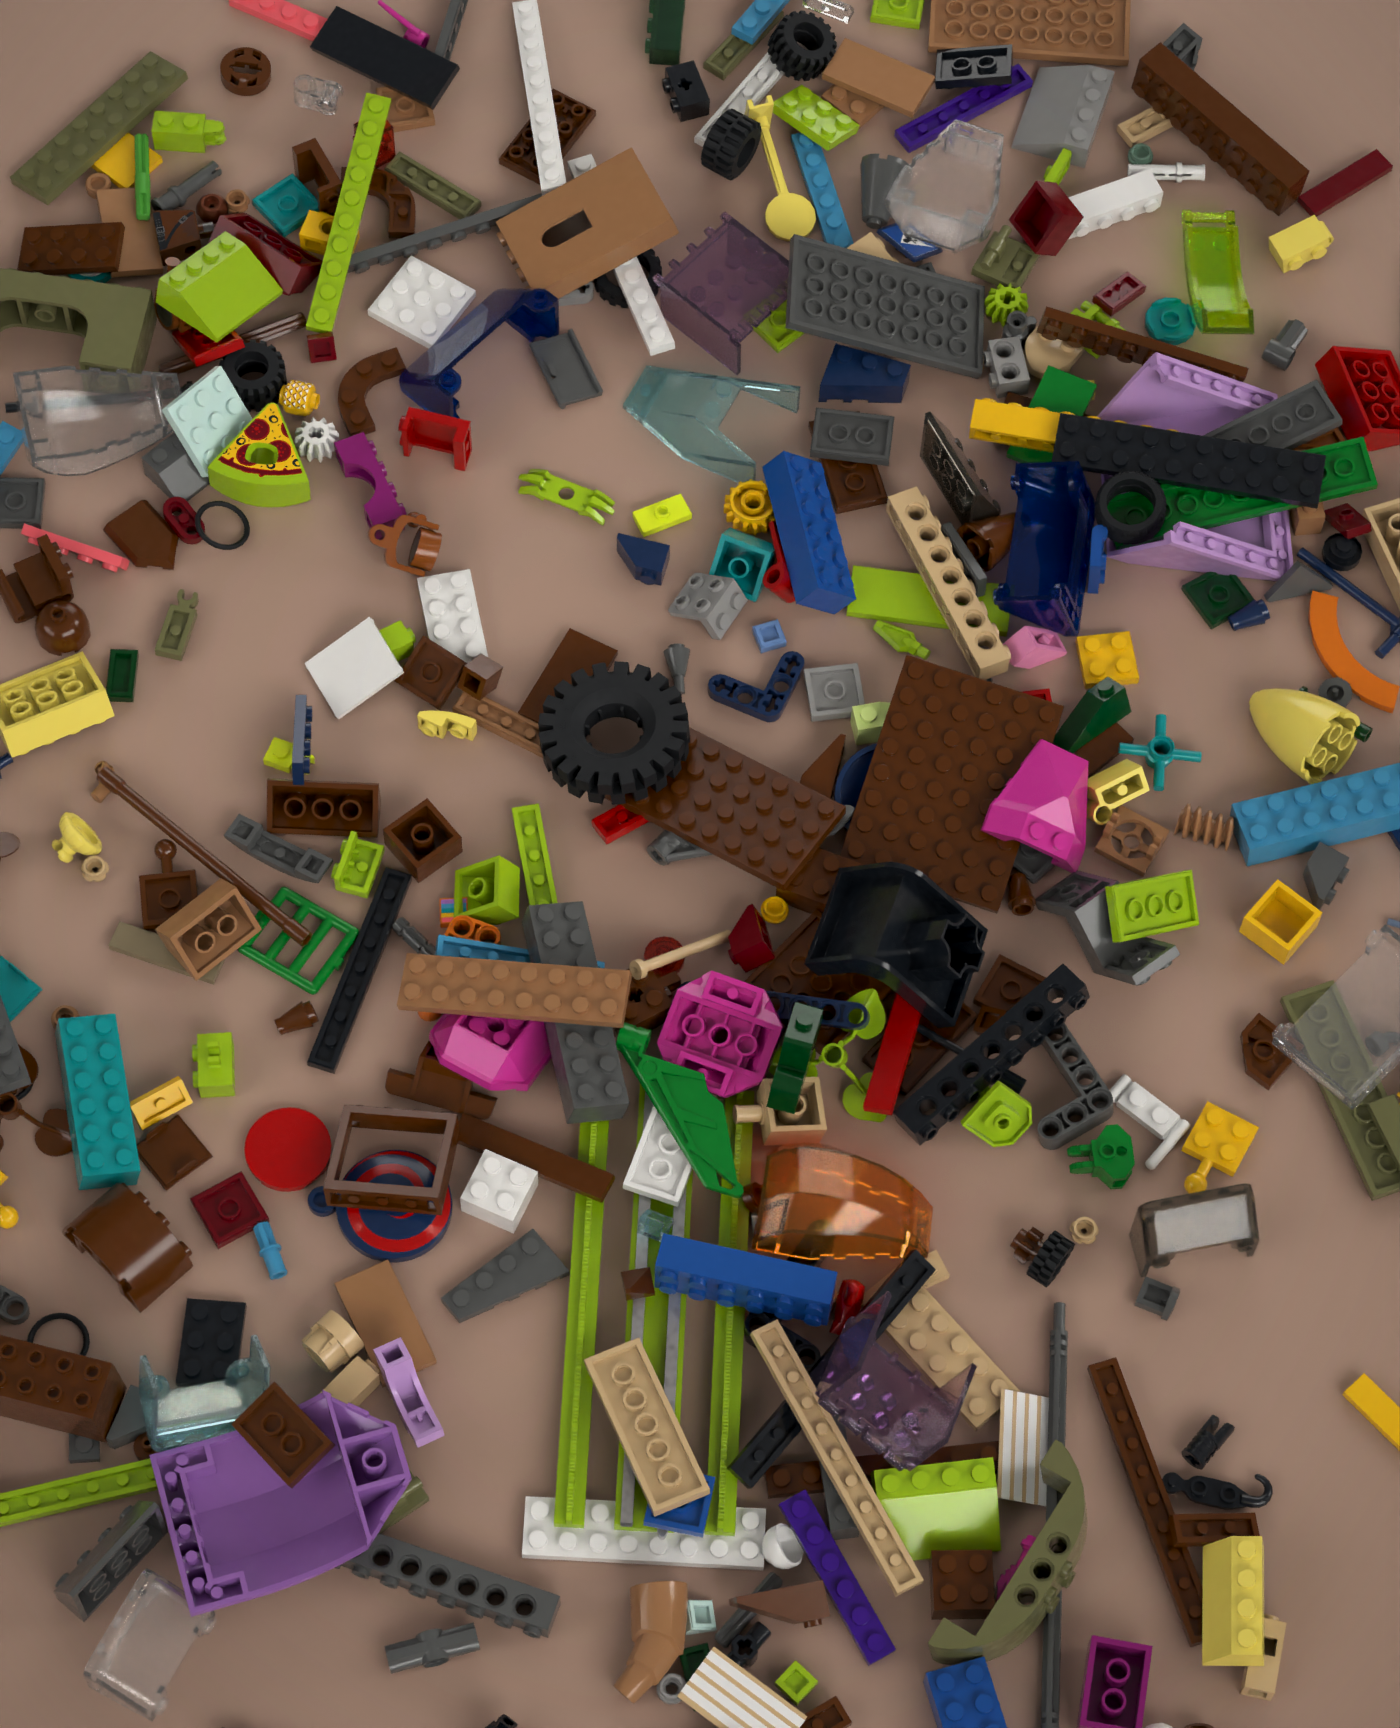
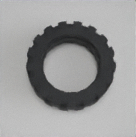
M649 249L638 255L637 258L639 263L647 269L649 273L647 281L654 296H656L658 288L661 287L662 266H660L661 261L658 256H655L654 250ZM606 273L593 280L596 292L600 293V297L604 301H609V304L615 307L619 305L621 308H628L621 288L610 282Z

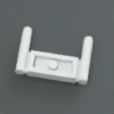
M1123 1074L1109 1090L1113 1097V1103H1116L1117 1107L1160 1140H1164L1145 1162L1146 1167L1153 1170L1188 1131L1191 1125L1188 1121L1181 1119L1180 1115L1135 1081L1132 1082L1127 1075ZM1099 1101L1095 1107L1103 1108L1107 1103Z

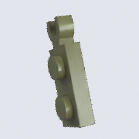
M180 589L178 591V606L170 604L155 647V655L182 661L197 618V610L194 608L198 605L199 599L196 592L193 593V597L190 600H184V590Z

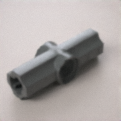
M474 1622L443 1631L438 1628L426 1630L417 1634L413 1639L384 1646L391 1674L418 1666L425 1668L439 1666L448 1662L449 1658L480 1650Z

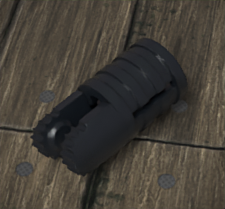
M1212 1415L1197 1432L1192 1441L1189 1442L1187 1447L1182 1450L1183 1458L1193 1467L1202 1470L1233 1433L1235 1427L1229 1423H1224L1216 1434L1213 1435L1220 1421L1219 1417Z

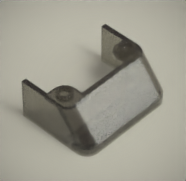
M1237 1184L1153 1200L1140 1205L1129 1233L1140 1277L1147 1276L1150 1266L1156 1269L1168 1266L1170 1260L1177 1253L1229 1243L1231 1248L1238 1249L1239 1252H1246L1247 1257L1253 1256L1260 1239L1255 1196L1251 1184Z

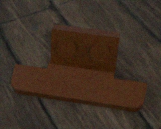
M430 1041L427 1042L419 1056L415 1075L391 1068L387 1072L385 1089L389 1094L460 1114L465 1113L482 1120L491 1117L498 1099L471 1091L473 1081L441 1065Z

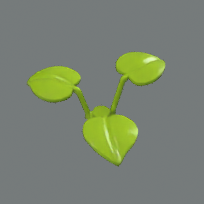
M872 988L863 990L847 1000L860 1003L866 1007L870 1014L868 1025L861 1030L842 1029L846 1032H851V1034L844 1040H840L838 1044H827L818 1059H815L816 1050L814 1048L806 1077H818L816 1065L821 1064L823 1061L832 1068H841L855 1083L849 1085L843 1093V1105L846 1111L859 1120L881 1123L886 1119L887 1115L867 1112L863 1109L872 1072L864 1074L858 1080L845 1065L848 1060V1054L844 1049V1045L853 1040L856 1034L865 1040L872 1039L878 1036L885 1026V1010L877 991ZM854 1009L849 1014V1021L853 1024L860 1023L864 1018V1013L860 1009ZM782 1046L775 1053L769 1068L773 1075L779 1062Z

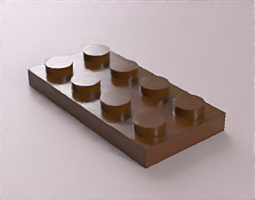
M122 222L24 227L17 270L30 273L40 272L44 275L118 272L125 226Z

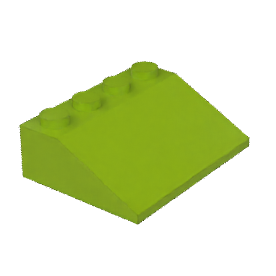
M225 231L159 278L156 303L217 343L281 296L283 289L248 246Z
M993 1457L880 1469L871 1472L872 1488L913 1561L929 1559L931 1550L1001 1551L998 1494Z

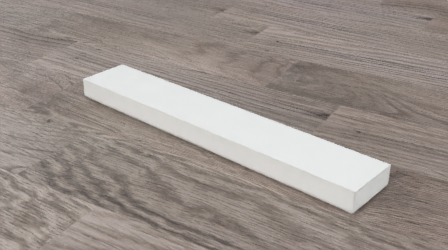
M768 52L694 137L695 143L703 147L712 126L727 110L735 109L745 114L746 102L752 99L754 106L758 105L785 74L783 71L779 72L776 69V64H772L770 60L772 56L768 55Z

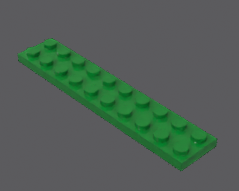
M1364 437L1301 451L1326 455L1319 502L1377 489L1378 483ZM1161 484L1160 486L1166 497L1164 524L1153 538L1142 544L1163 540V534L1170 530L1173 531V525L1180 521L1199 528L1209 529L1302 506ZM1127 492L1115 496L1107 507L1115 520L1129 525L1144 522L1154 511L1152 503L1145 496L1136 492ZM1114 542L1116 550L1138 546Z

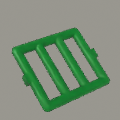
M281 887L271 900L273 904L280 908L284 901L288 900L299 908L292 918L300 924L309 913L322 920L310 941L304 945L288 968L275 961L291 938L283 930L265 954L251 947L271 920L259 910L255 918L262 930L237 950L239 953L307 993L315 995L334 969L338 971L343 965V957L357 939L360 931L355 926L293 890ZM334 927L346 935L311 982L298 973L329 930Z

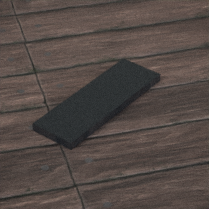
M338 6L335 7L310 45L312 51L434 110L460 70L458 64Z

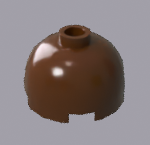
M62 600L49 603L39 612L35 620V633L41 647L48 653L62 656V653H69L73 650L75 653L80 651L87 644L91 636L90 623L85 612L72 602Z

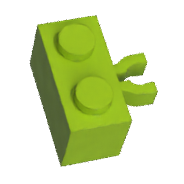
M232 1032L197 1034V1044L192 1045L193 1062H198V1071H193V1087L199 1089L201 1098L235 1096L234 1041Z

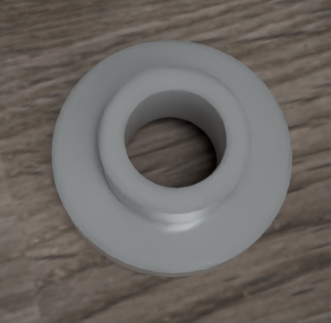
M676 1673L665 1674L657 1684L658 1697L667 1704L681 1702L682 1700L677 1696L686 1685L685 1679ZM669 1685H675L678 1691L675 1694H669L666 1688Z

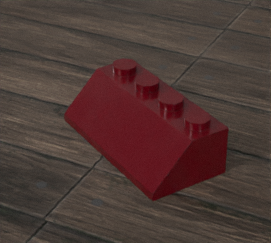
M247 213L220 215L208 242L210 243L226 231L245 243L283 289V294L288 296L302 293L319 275L323 262Z

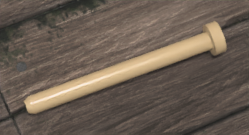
M725 930L646 961L641 959L633 960L629 965L631 974L636 980L645 978L647 972L728 942L731 930Z

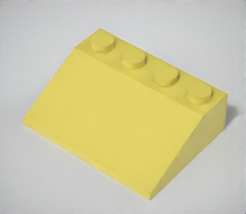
M83 651L0 684V736L12 758L18 755H25L30 750L42 745L52 744L57 739L70 734H76L84 728L94 724H101L115 716L107 692Z

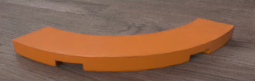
M1312 590L1308 621L1313 645L1323 665L1333 678L1339 677L1348 682L1352 692L1361 697L1360 700L1380 710L1393 713L1400 686L1375 676L1365 669L1349 652L1343 642L1337 623V603L1339 597Z

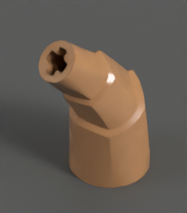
M656 1581L638 1584L630 1588L631 1639L635 1644L626 1662V1669L613 1686L633 1704L652 1685L657 1686L676 1658L683 1654L688 1606L687 1583Z

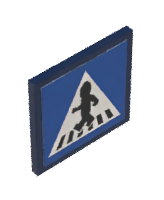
M907 220L880 228L876 232L913 263L942 253L944 250Z

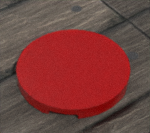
M287 1107L270 1111L253 1124L247 1134L244 1151L247 1166L261 1184L276 1191L291 1192L304 1189L305 1186L311 1184L325 1173L332 1155V1144L326 1126L317 1116L300 1108Z

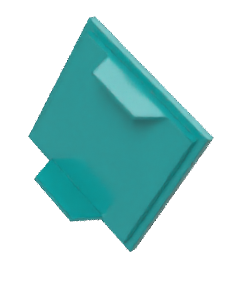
M0 956V995L11 1022L42 991V988L12 963Z

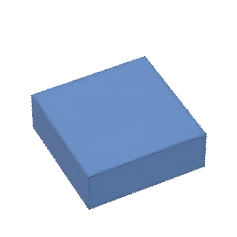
M778 619L752 626V632L760 653L787 645Z

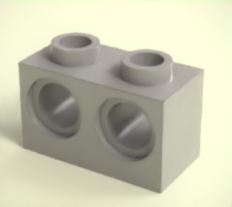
M1019 336L988 340L987 351L983 352L985 367L990 368L989 385L991 389L995 388L997 398L1006 397L1008 392L1018 395L1028 394L1030 377Z

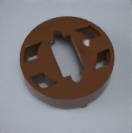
M249 47L236 48L228 52L221 61V81L226 89L236 95L253 96L259 94L270 83V61L264 53L257 49ZM245 65H249V69L261 70V72L257 71L256 74L234 72V68L230 67L245 68Z

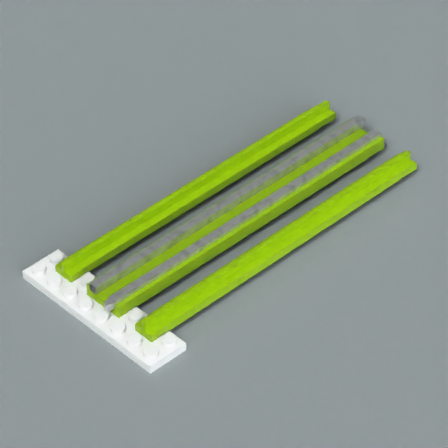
M641 1084L636 1149L653 1108V1103ZM742 1091L725 1098V1116L737 1181L743 1187L751 1182L753 1122L735 1124L732 1114L734 1105H754V1091ZM609 1120L580 1123L578 1160L606 1171ZM693 1169L678 1207L637 1193L633 1195L629 1270L650 1267L653 1285L655 1282V1263L663 1233L690 1239ZM722 1177L721 1187L730 1190L734 1188L733 1185ZM575 1193L556 1497L526 1496L522 1558L763 1571L764 1555L762 1553V1544L765 1535L766 1509L736 1507L737 1478L727 1469L739 1454L745 1307L736 1305L724 1307L719 1305L717 1301L715 1306L708 1476L715 1477V1484L703 1538L643 1526L648 1502L620 1441L616 1501L586 1499L593 1382L585 1367L584 1359L595 1355L604 1201L600 1203ZM721 1193L718 1245L747 1252L749 1210L746 1208L742 1197L734 1198ZM654 1287L655 1296L627 1300L625 1343L640 1338L680 1424L687 1295L678 1292L676 1294H666L661 1292L659 1288Z

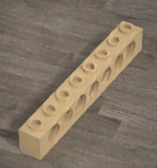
M916 486L888 496L886 512L974 676L986 680L1007 672L1009 661L1011 660L1010 650L999 639V630L996 624L990 622L984 602H979L974 583L971 579L968 580L966 578L963 563L960 558L956 559L953 554L952 543L948 537H944L938 517L932 515L926 495H922ZM946 581H951L954 584H948ZM957 603H964V604H966V605L961 606V605H958ZM969 624H974L978 627H970ZM980 646H987L990 649H983Z

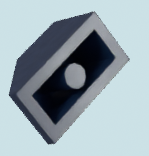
M618 533L617 552L635 580H639L647 585L656 584L661 586L670 560V545Z

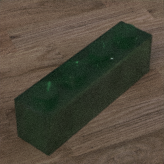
M650 0L649 13H653V18H648L647 33H651V38H646L645 53L649 54V64L671 66L680 64L686 0Z

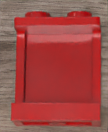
M409 407L406 416H401L398 431L402 432L400 445L403 446L404 456L409 457L415 445L453 454L455 469L465 471L472 452L471 421Z

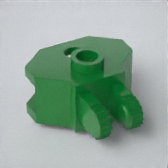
M1118 1124L1106 1125L1099 1137L1091 1140L1090 1144L1070 1146L1067 1149L1069 1157H1089V1161L1070 1164L1069 1168L1072 1174L1091 1173L1092 1177H1098L1110 1189H1122L1132 1175V1169L1135 1165L1132 1139Z

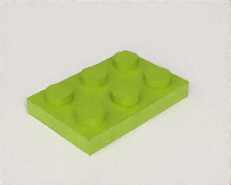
M802 84L773 101V113L827 151L855 135L860 126L848 115L837 110L829 102L823 100Z

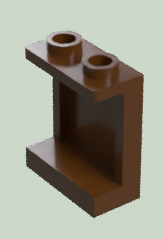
M316 138L293 146L295 176L303 184L312 180L315 181L318 186L316 191L319 212L322 211L334 216L342 188L341 180Z

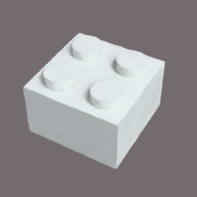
M485 1149L460 1197L461 1211L514 1234L538 1186V1171Z

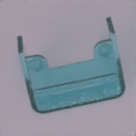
M257 1335L251 1336L250 1358L236 1360L230 1364L226 1370L225 1380L170 1390L169 1383L164 1376L153 1374L147 1356H140L139 1394L147 1436L153 1450L162 1452L236 1430L231 1424L270 1384L271 1366Z

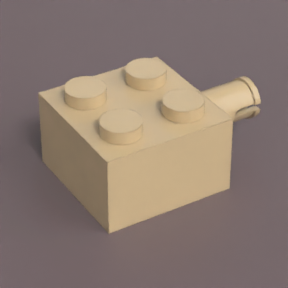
M819 1077L805 1078L795 1114L766 1107L773 1078L762 1080L756 1092L758 1105L733 1106L732 1115L735 1124L759 1122L763 1146L819 1144L827 1131Z

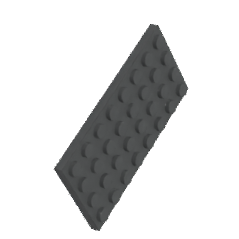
M796 234L792 236L789 251L785 328L979 379L982 375L985 286Z

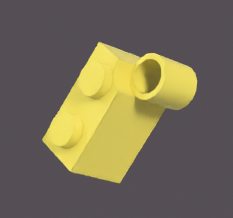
M1313 215L1270 236L1269 250L1282 272L1286 273L1290 270L1299 269L1304 263L1312 259L1323 257L1327 253L1326 248L1333 242L1334 238L1325 223L1318 221L1316 216Z
M1125 759L1089 777L1087 798L1090 800L1087 801V818L1100 825L1107 824L1113 814L1112 809L1150 791L1142 766ZM1100 808V812L1096 815V811Z

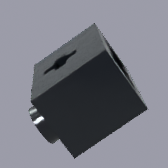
M694 60L666 67L665 78L662 79L663 90L665 94L669 93L671 97V110L673 113H677L680 122L709 115L710 99Z

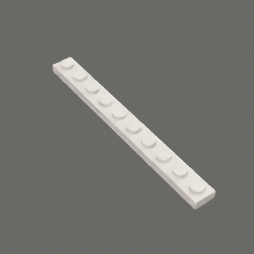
M537 0L512 2L543 196L565 184L566 178Z
M592 154L567 161L568 169L573 179L597 166ZM637 256L614 268L613 272L650 356L675 349L674 339Z

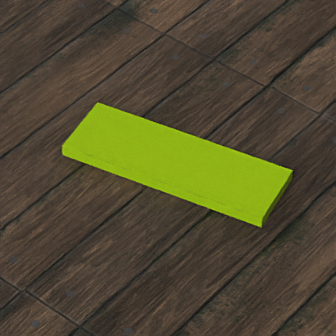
M853 565L851 580L854 585L856 600L847 606L846 616L949 629L920 574ZM946 581L948 584H954L951 581ZM987 582L985 595L978 597L979 602H984L988 612L987 616L991 623L996 624L999 636L1007 637L1013 586ZM957 603L958 605H961V606L966 605V604H964V603ZM969 624L970 627H978L974 624Z

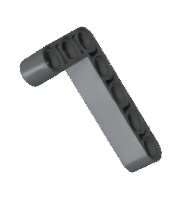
M1034 1017L1031 1021L1035 1022L1041 1018ZM1065 1023L1046 1035L1042 1045L1077 1098L1039 1121V1142L1048 1150L1062 1147L1104 1123L1114 1113L1111 1092ZM1053 1034L1063 1036L1057 1041L1049 1039ZM1069 1056H1074L1077 1058V1060L1073 1063H1067L1064 1061V1059ZM1082 1079H1090L1092 1080V1083L1089 1085H1081L1079 1084V1081ZM1098 1101H1104L1107 1103V1105L1103 1108H1097L1094 1106V1104ZM1074 1115H1079L1083 1118L1079 1122H1071L1069 1120ZM1049 1129H1054L1058 1131V1133L1052 1137L1046 1136L1044 1134Z

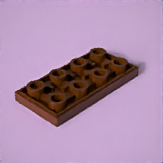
M552 89L563 159L595 118L596 110ZM529 119L500 156L499 164L540 185L533 133Z

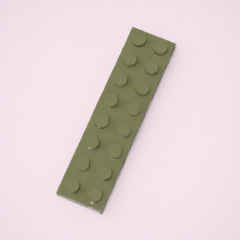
M150 51L11 175L12 184L44 204L49 205L121 138L188 79L186 71Z
M1334 980L1281 997L1280 1003L1298 1042L1304 1046L1303 1053L1371 1200L1400 1192V1172L1367 1109L1368 1103L1388 1095Z

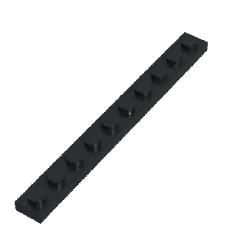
M916 1249L908 1253L808 1371L824 1402L936 1270ZM786 1399L727 1467L747 1489L753 1488L802 1429Z

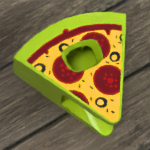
M268 403L207 467L210 486L221 494L244 504L272 508L297 505L311 500L308 477L279 406L276 403Z

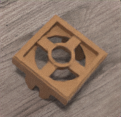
M1121 805L1117 812H1113L1110 821L1107 822L1094 852L1144 877L1168 837L1170 830ZM1124 823L1137 824L1133 831L1127 833L1116 829ZM1145 829L1152 836L1153 844L1151 843L1150 846L1143 843L1141 837ZM1133 836L1138 839L1139 846L1133 849L1128 848L1124 844V839ZM1111 837L1120 841L1122 847L1120 854L1115 851ZM1141 852L1145 854L1141 858H1128L1130 853Z

